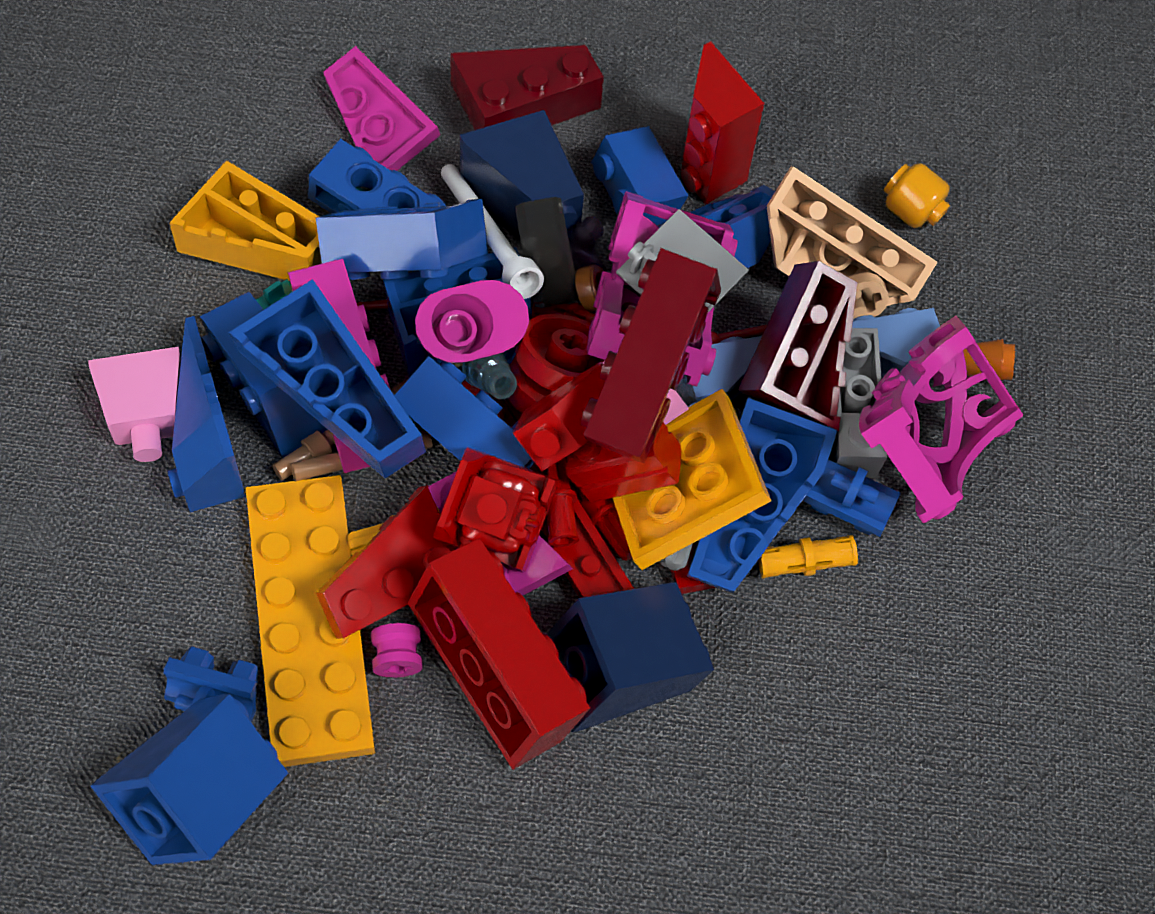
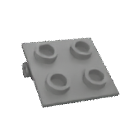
M678 209L644 244L639 241L628 253L630 258L616 271V274L641 295L643 289L638 287V282L643 267L648 259L655 261L660 248L718 269L721 293L716 302L717 304L743 278L749 269L684 212ZM707 302L704 305L708 307V312L714 307V305Z

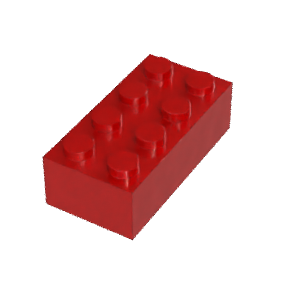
M480 538L428 564L408 601V605L512 770L562 742L590 709L586 702V693L580 682L576 678L570 677L560 662L558 650L552 639L542 634L531 617V610L526 599L520 593L513 590L504 576V569L498 556L494 552L488 551Z

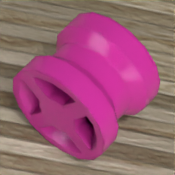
M408 623L385 624L374 628L371 632V642L377 648V656L372 660L373 673L378 676L392 678L406 677L419 673L422 670V658L417 653L416 646L421 641L420 628Z

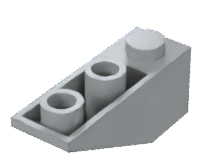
M852 328L851 340L846 342L842 370L846 372L845 387H840L837 416L841 417L839 432L836 433L829 460L855 472L861 467L868 470L866 477L877 478L887 459V453L881 444L871 449L860 432L859 418L863 407L874 405L876 399L871 392L881 380L878 328Z

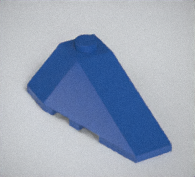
M195 316L185 318L172 453L176 468L167 470L175 498L184 496L190 512L246 497Z
M747 398L737 413V417L771 502L698 540L687 574L689 578L731 593L736 590L774 537L823 475L837 433L836 429Z

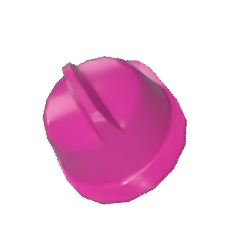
M497 280L477 281L430 294L420 304L415 317L416 335L422 347L434 358L447 363H464L501 354L517 345L524 337L529 324L528 306L522 295L511 285Z

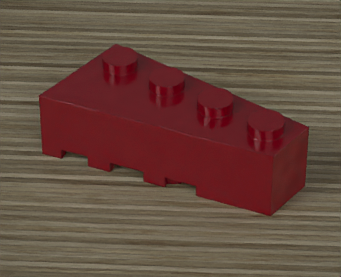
M660 248L655 261L648 259L643 267L638 282V287L643 289L636 307L629 305L624 313L619 328V333L623 334L624 338L618 352L610 351L607 355L600 373V379L605 381L598 400L590 398L580 424L586 427L584 436L589 442L643 464L669 410L671 399L667 398L669 389L676 390L686 372L690 353L685 352L688 343L693 345L696 342L698 343L706 327L705 320L708 307L704 305L707 302L715 306L721 293L718 269Z

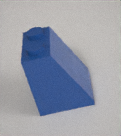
M230 693L199 699L90 786L151 865L211 860L288 774L277 758L276 749L270 742L262 738L248 719L249 716L246 708L234 699Z

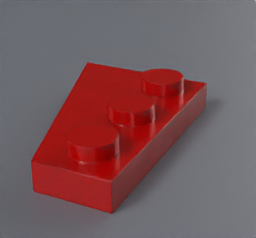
M428 486L419 487L408 498L409 501L395 516L387 519L371 541L361 551L355 552L316 593L336 639L345 638L408 605V601L428 564L455 550L453 545L433 538L440 513Z

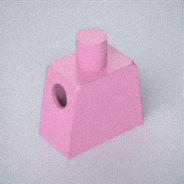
M179 347L88 360L94 385L114 443L117 445L132 444L133 458L140 462H151L161 458V439L173 437L181 365Z

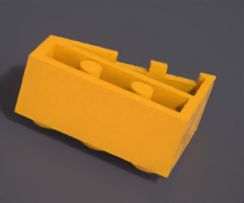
M227 160L169 222L176 249L179 253L284 280L287 279L288 281H290L288 272L322 264L316 217L319 216Z

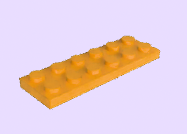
M341 475L296 482L289 481L246 487L270 743L277 751V758L284 767L375 754L361 631L359 630L345 638L336 639L316 595L320 588L351 558V551L347 541L349 532Z

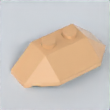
M793 166L789 168L767 204L774 268L788 277L795 264L820 261L847 277L865 272L874 273L882 278L886 286L889 299L887 306L914 301L938 263ZM869 287L861 290V297L864 303L873 301V293Z

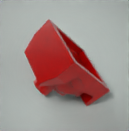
M467 447L450 488L433 538L458 548L480 538L487 550L494 552L502 564L526 572L560 480Z

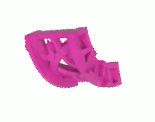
M625 191L608 249L611 250L608 259L614 261L611 273L602 271L593 307L597 308L589 327L588 355L605 360L609 351L618 352L624 335L619 333L620 324L624 316L622 309L628 308L629 305L636 307L640 299L637 294L624 288V285L629 284L618 276L616 271L630 258L628 253L639 241L644 244L659 229L657 225L643 215V212L668 220L678 209ZM682 211L705 232L712 234V238L731 255H735L738 240L733 239L734 232L729 224ZM714 307L707 314L705 320L706 327L699 342H696L694 345L688 343L685 352L690 353L685 375L687 377V384L692 386H698L702 374L706 376L710 374L715 361L716 349L712 348L711 337Z
M957 316L942 324L908 352L912 359L900 372L897 368H893L885 374L871 392L876 399L874 405L863 407L859 418V429L868 445L872 449L881 444L915 494V509L922 523H926L931 519L943 518L955 509L957 502L964 497L962 492L963 480L973 461L994 438L1000 437L1012 430L1016 421L1023 416V413L986 359L975 339ZM964 349L968 351L981 373L967 377ZM933 377L934 384L932 387L944 384L945 388L935 392L931 389L929 380ZM986 379L998 397L999 402L979 415L977 412L978 404L983 400L990 399V397L985 394L967 397V389ZM915 400L924 404L945 400V423L941 447H929L919 443L920 424L917 408L914 403Z

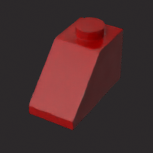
M599 362L523 411L513 431V435L541 471L578 450L588 441L584 436L586 427L580 424L590 398L598 400L605 381L600 379L603 367L602 362Z

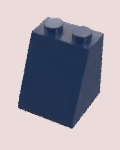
M545 110L460 135L461 175L478 199H482L483 206L491 217L538 257L549 253H564L573 246L580 244L584 194Z
M677 582L578 598L546 633L554 642L558 650L559 660L569 676L576 678L582 685L586 693V702L590 706L588 712L571 730L572 733L690 692L715 670L710 660L709 651L701 640L691 617L690 608L686 601H684Z

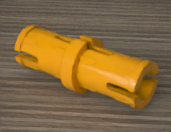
M853 535L811 541L810 537L799 538V543L767 547L758 559L759 572L762 579L802 572L804 576H811L816 574V570L856 566L858 564V552Z

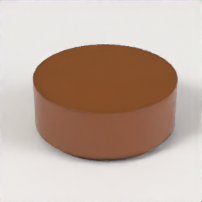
M596 264L579 268L575 275V285L579 300L584 309L589 312L597 310L593 306L600 276L603 271Z

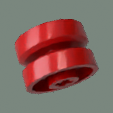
M557 313L538 315L529 320L524 337L517 343L516 355L510 364L504 381L506 396L515 409L523 413L526 408L599 362L605 361L604 359L587 354L590 322L574 316Z

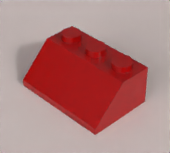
M711 41L703 45L680 172L685 187L691 193H696L705 205L747 182L764 108V102Z

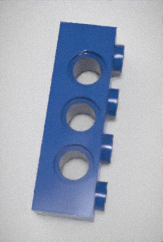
M341 138L309 174L308 199L330 213L389 206L418 208L424 207L425 203L440 202V206H446L438 196L431 193L426 194L412 185L402 173L387 169L373 160L366 150L358 146L353 147ZM366 187L369 188L370 191H360L356 188Z

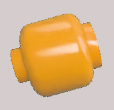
M922 163L914 164L911 167L904 164L883 190L888 194L885 201L886 207L911 228H919L927 221L934 226L951 206L945 201L950 191L948 183Z

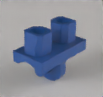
M828 459L823 475L803 501L810 504L811 509L824 515L831 514L853 524L854 529L860 532L880 537L901 493L866 477L868 473L866 469L859 467L858 471L855 472Z
M193 646L186 651L180 660L168 659L164 667V675L167 677L165 700L175 702V709L185 711L199 699L230 693L234 699L246 708L249 716L248 719L252 722L256 713V686L258 681V667L255 664L238 660L232 663L227 674L213 670L214 656L207 650Z

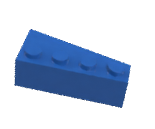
M313 279L229 331L241 355L383 478L392 475L426 452L421 433Z

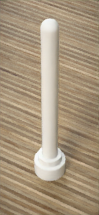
M452 164L443 166L441 176L459 203L467 202L470 199H478L456 166ZM483 206L487 243L503 265V283L511 285L522 295L523 299L534 296L543 285V273L532 259L518 256Z

